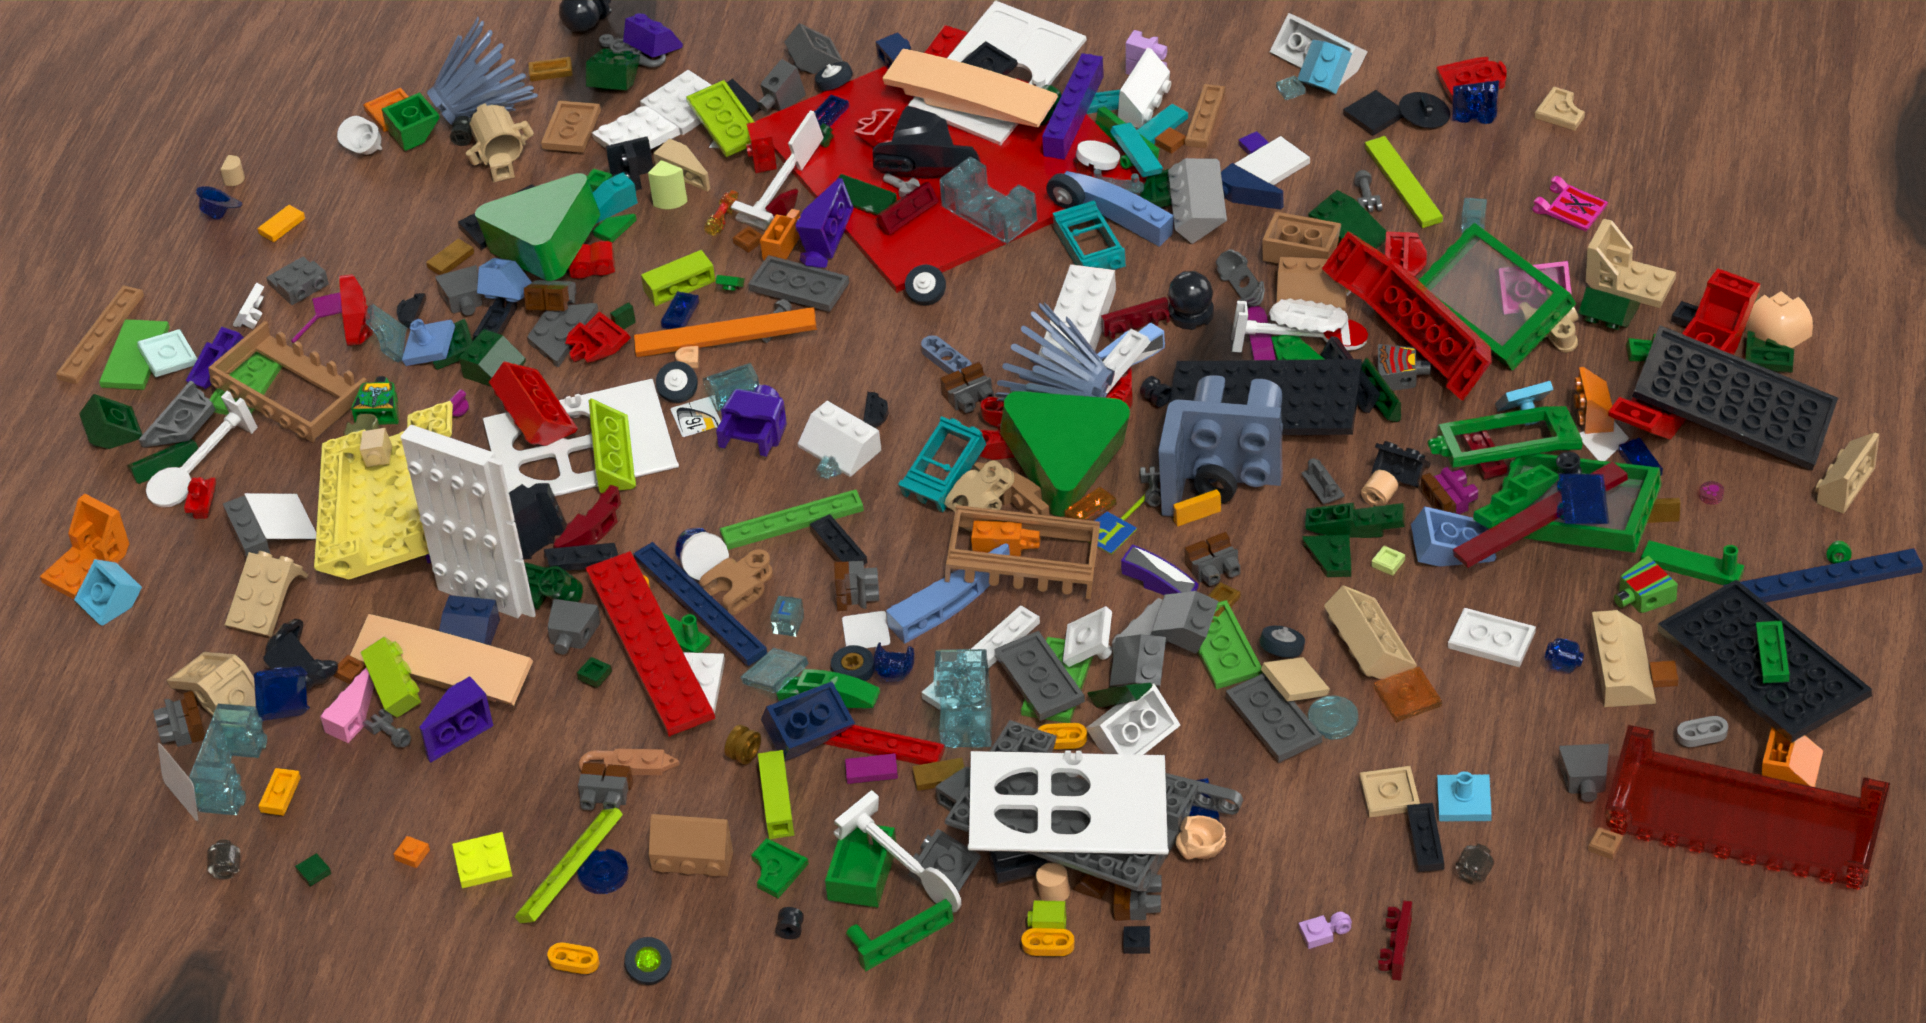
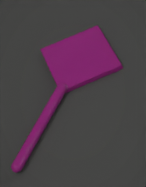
M340 292L312 298L316 314L292 338V343H295L318 318L342 313Z

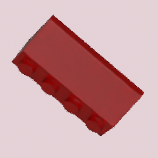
M503 361L489 383L494 389V394L504 404L505 410L513 417L515 425L525 435L524 438L527 442L533 445L547 446L578 430L538 369Z

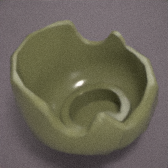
M360 414L357 416L354 424L347 422L343 434L345 436L351 432H358L364 429L366 431L379 429L378 419L372 414Z

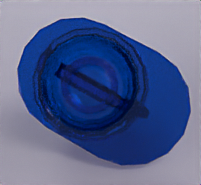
M208 186L196 189V194L199 197V209L213 219H221L228 208H239L243 205L241 201L219 189Z

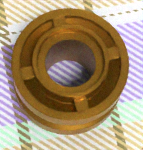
M742 724L735 726L727 737L724 748L725 755L731 759H736L744 765L749 764L759 751L761 734L755 730H749L748 727Z

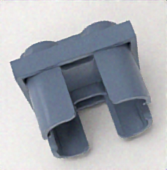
M1214 375L1206 376L1197 383L1194 401L1174 400L1169 403L1159 446L1162 516L1174 517L1173 504L1181 502L1186 478L1194 479L1198 470L1207 464H1215L1227 469L1233 474L1238 483H1246L1253 487L1264 485L1281 486L1283 476L1282 391L1277 384L1265 379H1254L1251 382L1247 405L1222 403L1225 378ZM1208 479L1209 483L1216 482V480Z

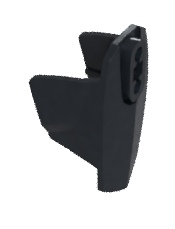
M911 106L904 108L894 130L892 141L878 143L873 148V168L881 173L901 177L952 178L973 176L981 169L982 165L973 147L953 145L946 119L941 118L935 113Z

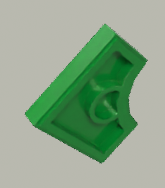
M768 838L751 854L752 861L759 865L761 869L757 888L778 899L809 864L808 858Z

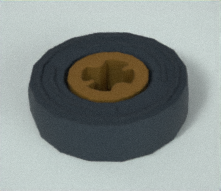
M849 645L840 648L834 653L831 659V672L867 681L875 672V659L867 648Z

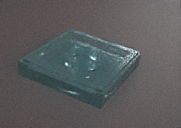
M773 648L741 676L743 684L777 693L801 672L809 662L805 656Z

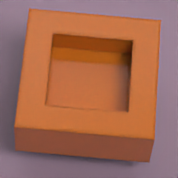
M406 836L393 855L395 861L417 868L430 851L428 843Z

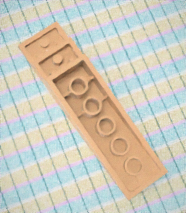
M908 49L901 50L883 77L885 85L903 88L906 95L924 98L927 105L1033 127H1039L1058 98L1056 93L996 72Z
M368 614L350 656L364 662L360 652L381 638L386 637L400 645L403 654H401L402 659L410 667L411 673L409 675L412 679L448 690L456 683L470 676L486 693L487 700L493 702L497 700L513 706L533 663L530 657L371 614Z

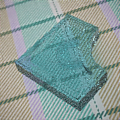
M370 305L367 308L366 324L376 334L381 351L394 361L400 362L404 354L407 327L376 305Z

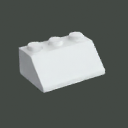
M1147 48L1121 88L1119 96L1118 117L1125 123L1131 122L1137 128L1151 120L1154 108L1160 106L1163 94L1168 93L1171 87V81H1169L1170 71L1150 48Z
M826 401L811 413L798 442L799 448L849 477L881 451L879 430L829 401Z
M1154 683L1152 688L1139 700L1115 705L1086 728L1102 752L1105 754L1143 755L1180 726V723Z

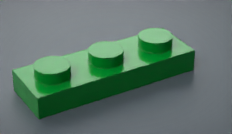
M1782 621L1756 622L1763 683L1789 682V668Z

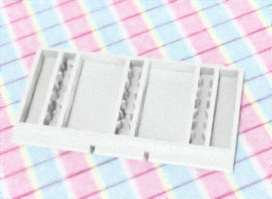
M410 425L401 435V441L438 590L454 596L496 600L499 612L515 618H519L521 614L535 617V609L524 560L522 559L523 555L514 522L515 519L502 462L496 460L494 452Z

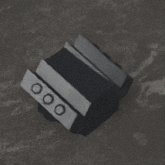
M535 483L529 488L521 484L509 492L514 522L523 555L522 559H532V555L549 544H554L555 536L561 535L567 527L565 518L549 483Z

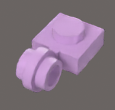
M1337 912L1332 915L1330 923H1327L1324 915L1300 922L1299 931L1308 949L1333 942V932L1338 934L1347 933L1351 929L1352 921L1349 915L1344 912Z

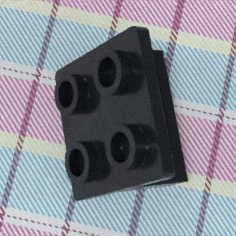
M645 136L607 145L605 148L610 174L614 177L623 172L634 183L635 190H641L640 175L648 173L653 168L648 137Z
M1384 441L1383 444L1376 443L1375 448L1379 451L1371 473L1373 474L1377 470H1384L1393 475L1397 482L1418 488L1424 468H1430L1431 463L1425 460L1426 456L1420 454V451L1406 448V451H1403L1398 445L1388 441Z

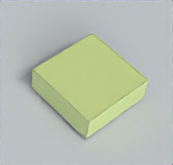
M1383 546L1373 558L1372 567L1393 576L1405 561V554Z

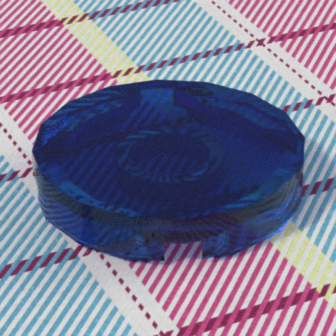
M606 849V851L601 852L595 850L578 868L577 875L580 885L586 891L593 894H607L616 891L624 885L628 879L629 868L626 858L620 852L613 849Z

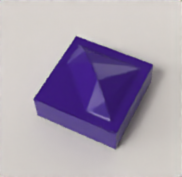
M801 252L800 261L804 265L820 268L827 267L828 259L818 252Z

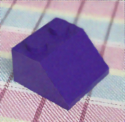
M638 13L625 19L623 42L651 57L683 47V43L670 29L663 26L660 22L651 20L645 14Z

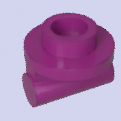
M459 389L449 400L453 404L452 416H461L469 410L468 401L465 399L466 393L462 389Z

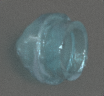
M824 455L816 469V472L820 473L822 478L836 477L842 473L836 458L833 456L828 457Z

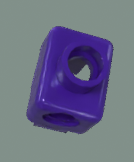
M758 385L753 391L735 389L721 409L722 420L716 430L718 446L726 448L730 438L758 443L760 455L767 457L771 447L779 445L787 425L784 401L778 392L767 385Z

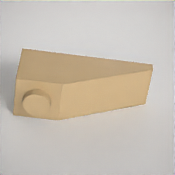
M669 138L653 153L655 166L662 160L680 167L683 170L684 182L707 192L710 190L708 172L686 145Z

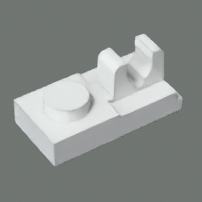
M258 283L255 284L233 326L241 327L244 324L251 329L255 328L256 320L259 321L262 312L257 309L264 298L260 295L264 286Z

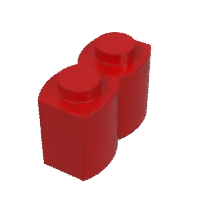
M599 241L591 245L583 244L569 266L571 278H586L591 275L603 276L614 273L615 257L612 242Z

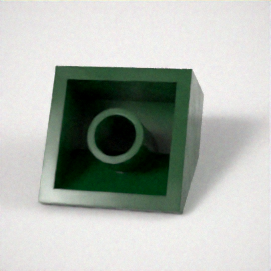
M1586 287L1578 313L1585 315L1584 320L1597 324L1598 319L1607 322V327L1619 330L1620 326H1629L1641 302Z
M485 329L481 331L459 357L463 378L490 387L492 386L489 381L503 361L521 366L526 362V358L503 335Z
M93 394L79 413L88 440L96 447L101 446L111 449L139 440L143 435L132 406Z

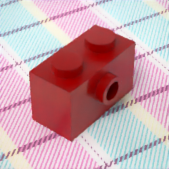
M768 120L747 123L749 144H746L748 157L752 158L755 173L776 170L773 136Z

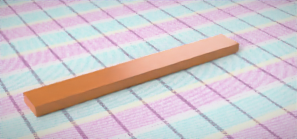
M812 307L634 335L635 353L637 357L675 352L682 347L699 346L701 348L817 330L815 309Z

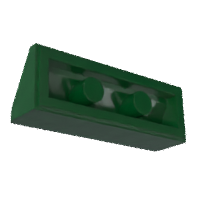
M840 174L838 177L843 179L852 205L857 209L877 215L897 201L894 192L844 174Z
M1365 358L1362 363V370L1380 393V397L1375 404L1387 420L1401 421L1400 400L1370 360Z
M192 439L179 442L128 464L127 468L136 483L141 484L150 480L152 476L161 470L183 466L199 448Z
M1151 683L1131 684L1091 691L1087 694L1096 708L1137 701L1153 685Z

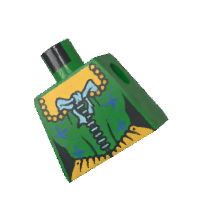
M378 376L374 383H363L351 408L354 421L356 422L357 416L360 414H372L377 417L379 425L399 424L398 396L395 384L389 382L388 378L384 376Z

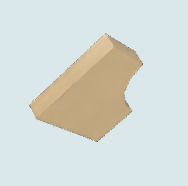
M1553 87L1536 110L1535 118L1575 131L1583 121L1585 112L1573 104V92Z

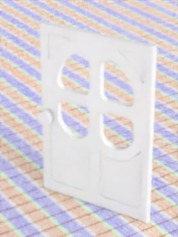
M994 1L947 59L961 62L982 43L987 41L1015 58L1018 62L1017 67L1025 68L1031 73L1032 79L1029 84H1036L1037 87L1041 88L1044 85H1050L1087 39L1085 35L1001 2ZM916 96L908 104V106L935 113L941 118L946 119L947 124L1000 146L1019 124L927 105L924 98Z
M653 379L584 395L576 394L575 397L568 396L563 400H559L572 418H578L581 415L590 418L588 400L591 398L628 415L635 478L679 467ZM509 412L483 418L491 452H494L496 460L502 462L508 492H511L521 484L529 488L535 483H549L554 496L598 487L596 469L580 474L574 473L568 458L571 452L593 448L592 432L589 435L569 440L562 438L547 446L517 451L513 448V443L522 431L515 425L514 419ZM554 457L558 463L560 476L555 480H536L520 473L519 467L527 462Z
M971 751L968 850L1168 855L1165 755L1082 754L1081 751H1076V753H1071V751H1065V753ZM1033 772L1038 776V793L1035 795H1001L995 791V786L999 782L1014 774ZM1059 772H1064L1069 777L1081 775L1089 783L1090 789L1081 796H1055L1051 793V776ZM999 809L1035 810L1038 813V830L1034 833H1022L1012 830L999 822L994 814ZM1054 810L1081 811L1090 818L1091 822L1084 831L1078 834H1057L1051 829V813Z

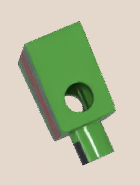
M1647 556L1622 574L1620 577V592L1614 595V600L1620 608L1631 604L1638 612L1645 613L1675 602L1678 584L1656 562Z

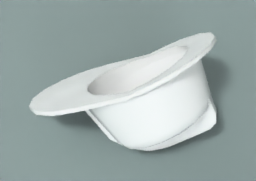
M352 116L344 120L340 125L337 137L339 143L344 147L364 155L372 154L377 149L382 150L380 145L382 138L378 127L374 123L359 116Z

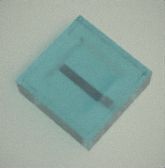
M1296 76L1276 82V89L1285 100L1305 94V87Z

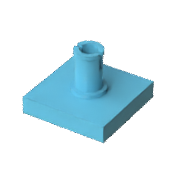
M1551 381L1505 393L1495 403L1497 412L1520 406L1521 410L1535 408L1533 402L1544 399L1553 391Z
M1464 771L1458 773V775H1437L1439 821H1491L1489 774L1472 775Z

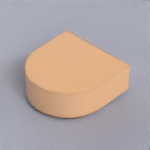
M699 346L680 348L675 354L676 361L684 362L692 368H698Z

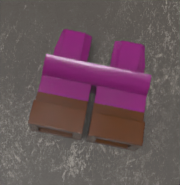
M1445 467L1439 475L1432 476L1431 473H1427L1421 476V493L1434 509L1462 514L1469 511L1470 502L1478 499V489L1474 484L1462 486L1467 484V477L1462 469L1451 472L1448 467Z

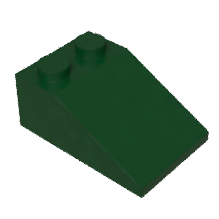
M1339 190L1334 191L1308 213V218L1341 223L1337 246L1347 232L1353 233L1375 249L1386 241L1387 231L1354 198Z

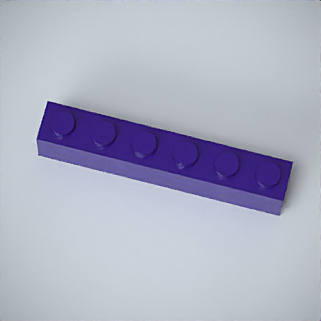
M1081 54L1042 135L1044 156L1065 160L1104 77L1102 56Z

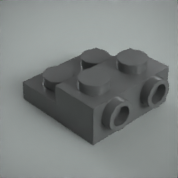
M304 256L266 277L268 284L291 305L329 285L326 271L315 261L309 262Z
M939 829L936 830L932 837L930 835L926 836L920 846L923 849L920 855L915 853L913 856L922 868L932 867L943 873L958 892L981 858V855L973 850H968L967 846ZM910 871L908 875L922 884L921 878Z

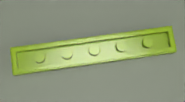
M1383 136L1365 142V149L1420 226L1425 228L1443 222V215L1388 139Z
M618 808L606 809L600 812L517 912L515 918L519 923L535 922L623 814Z

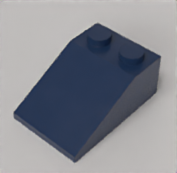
M449 595L442 612L439 631L491 645L500 622L496 600Z
M832 681L766 706L761 718V722L777 751L783 750L785 761L807 753L855 724Z

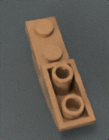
M975 463L974 470L979 472L986 463ZM1013 472L1014 482L1012 486L999 497L1002 504L1006 506L1012 502L1015 507L1021 508L1025 513L1050 516L1049 506L1042 501L1041 488L1027 478Z

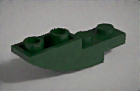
M1354 502L1306 509L1305 527L1306 530L1325 535H1349L1350 538L1383 537V530L1405 527L1406 509L1404 503L1356 509Z

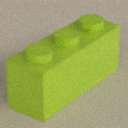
M702 250L641 274L644 292L654 306L716 282L713 264Z
M383 637L360 652L383 707L387 712L398 718L421 703L418 695L419 688L409 675L411 669L402 659L401 654H403V651L396 641L392 642Z

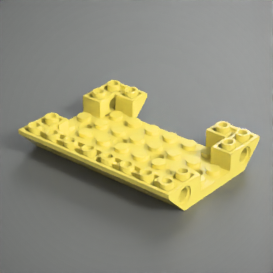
M452 402L440 403L409 414L407 428L410 425H414L450 438L452 435ZM365 429L322 443L314 567L317 571L349 580L429 554L401 441V435L404 431L389 437L392 444L389 464L366 467L360 452L362 432L366 431Z

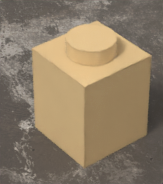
M380 428L363 431L360 452L366 467L389 464L392 444L386 429Z

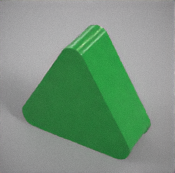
M582 173L572 174L485 203L475 211L476 219L488 249L492 254L505 260L515 261L520 268L546 281L559 279L566 273L601 215L588 178Z
M1015 391L1008 394L1004 400L1000 433L1028 479L1041 488L1042 501L1049 506V512L1052 515L1064 517L1073 511L1123 445L1130 409L1124 401L1116 398Z

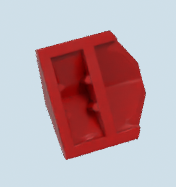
M1386 232L1385 255L1416 277L1426 266L1427 251L1419 235L1413 232Z

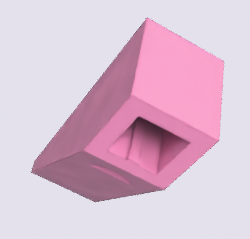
M367 667L360 675L355 677L346 690L341 692L338 698L320 716L325 733L346 743H349L364 727L363 722L366 719L374 689V683Z

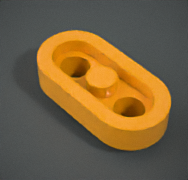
M1079 723L1045 724L1038 728V730L1056 735L1053 750L1076 749L1082 747L1087 742V730Z
M1032 928L1025 931L1021 937L1024 952L1032 956H1066L1075 947L1074 935L1067 929Z
M561 942L552 945L547 952L550 966L557 970L590 974L596 971L600 964L597 951L591 947Z

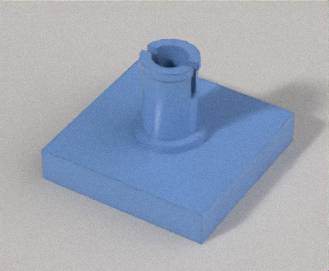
M421 319L414 320L410 324L411 330L402 358L403 363L409 366L446 359L455 328L453 321L446 320L424 324Z

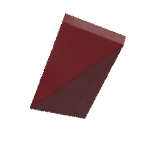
M795 188L781 193L765 209L774 216L776 214L786 216L791 209H794L799 191Z

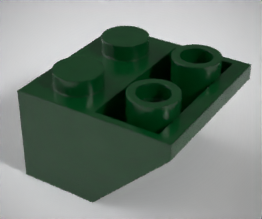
M601 49L586 61V86L628 90L634 84L640 55L633 54L632 51H621L618 53L613 52L612 49Z

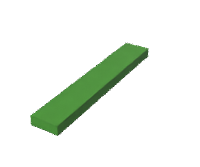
M855 489L720 528V534L727 549L730 550L810 527V523L828 514H831L834 519L862 512L864 508Z

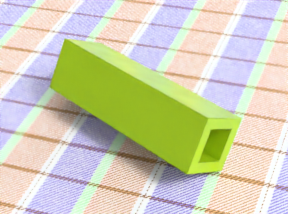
M783 750L758 753L769 839L795 836Z

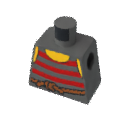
M1378 344V372L1392 391L1416 387L1417 375L1430 374V362L1428 360L1416 361V349Z

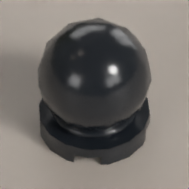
M562 0L559 5V17L562 24L570 31L586 32L591 30L599 20L605 19L612 12V9L609 8L611 0Z
M1183 271L1176 275L1170 282L1167 294L1170 301L1169 316L1174 321V325L1187 330H1194L1196 326L1203 323L1208 325L1214 316L1211 283L1206 276L1197 271Z

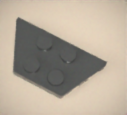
M596 303L568 305V309L565 311L546 310L527 336L528 343L534 349H538L544 357L548 356L553 360L554 366L560 367L573 348L572 345L565 344L568 333L579 322L586 325L598 312V305Z
M189 381L141 436L139 442L142 447L189 441L216 409L213 403L205 397L204 393L197 389L195 383Z

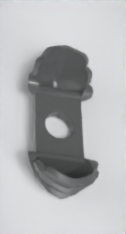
M1232 249L1221 253L1216 260L1217 271L1221 275V279L1223 281H1230L1241 296L1238 301H1247V306L1261 304L1265 292L1263 281L1258 282L1247 266V258ZM1245 277H1249V284L1246 287L1241 288V280Z

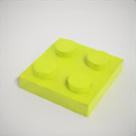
M503 832L452 844L462 888L512 877Z

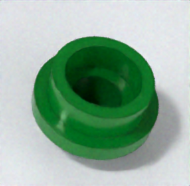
M1835 541L1827 548L1826 555L1828 560L1835 564L1849 561L1852 556V550L1847 543Z

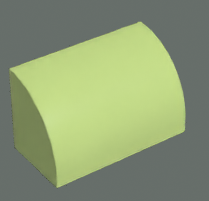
M661 160L648 172L653 206L661 209H674L688 202L682 168Z

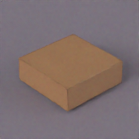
M1599 827L1588 846V851L1613 860L1623 842V835Z

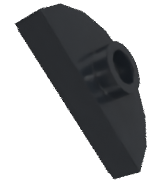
M416 293L414 297L406 301L403 299L399 303L396 313L401 325L410 329V324L418 319L426 301L425 293Z
M867 391L863 422L876 428L887 420L889 415L888 403L879 397L878 393Z

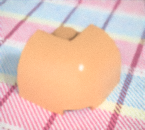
M1782 291L1771 298L1763 295L1753 305L1746 324L1745 333L1748 334V331L1755 332L1756 338L1765 342L1769 338L1780 345L1793 348L1812 337V316L1806 304L1799 297L1792 300Z

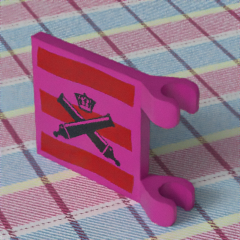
M1554 176L1551 179L1553 184L1550 186V190L1561 194L1552 205L1544 198L1537 197L1534 200L1536 205L1533 207V212L1548 214L1586 232L1606 208L1608 202L1568 185L1559 176Z

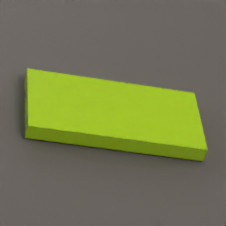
M725 80L686 96V102L726 157L746 149V144H749L746 124L753 123L754 120Z

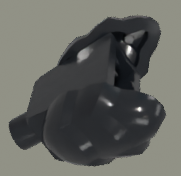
M294 618L287 623H283L275 635L269 638L265 648V655L263 656V661L269 670L258 677L266 689L278 681L285 690H311L316 685L328 682L338 672V663L336 661L314 660L300 643V635L304 625L301 619Z

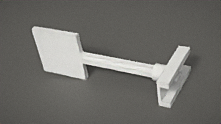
M809 111L788 142L791 156L784 163L761 199L753 207L735 200L731 208L739 212L735 217L736 220L765 231L767 230L774 217L773 214L766 212L765 207L771 202L794 168L795 163L798 170L802 171L824 138L814 111Z

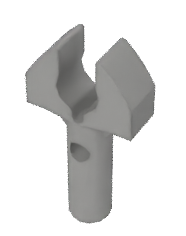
M885 174L883 178L885 182L899 188V197L905 196L920 186L919 181L914 178L908 182L890 174Z

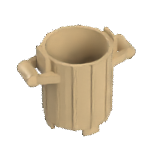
M486 103L477 107V112L473 114L470 122L471 132L477 144L467 150L466 155L472 165H478L479 163L487 165L491 156L497 153L508 154L513 162L520 156L523 149L522 145H526L525 141L534 132L527 121L514 124L504 106H487ZM519 129H522V131L524 132L523 135H521ZM477 151H478V153H479V155H480L479 158L477 157V155H476V153H475V152H477Z

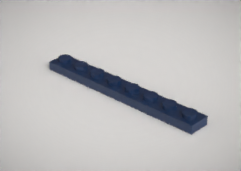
M654 542L633 553L635 561L747 666L768 654L767 647Z
M1915 548L1742 581L1740 583L1767 603L1922 573L1923 564Z

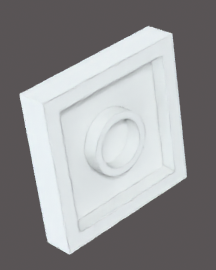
M1105 606L1067 624L1063 662L1070 667L1094 655H1098L1101 660H1105L1111 655L1112 647L1108 643L1112 611Z

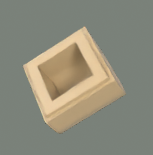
M497 153L491 156L489 164L493 182L515 177L512 161L508 154Z
M228 155L221 167L222 177L226 186H236L245 179L239 157Z

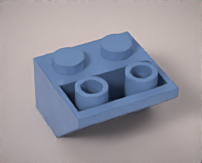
M493 258L479 267L477 293L485 294L486 298L505 297L507 301L518 302L525 297L524 287L532 282L515 261Z

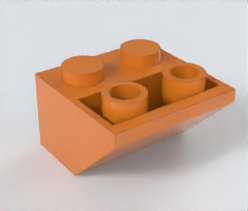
M1579 367V375L1574 380L1575 390L1578 392V394H1574L1575 409L1579 408V425H1583L1585 434L1614 432V418L1608 416L1612 402L1607 382L1585 367Z
M1771 727L1762 763V784L1814 792L1823 750L1805 735L1791 743L1775 728Z

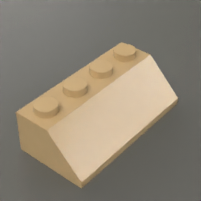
M1342 585L1324 605L1329 613V620L1337 626L1339 636L1348 644L1350 654L1357 659L1360 664V670L1366 676H1373L1382 680L1412 670L1417 666L1374 597Z
M1618 610L1592 612L1591 636L1604 707L1655 704L1656 699L1641 625Z

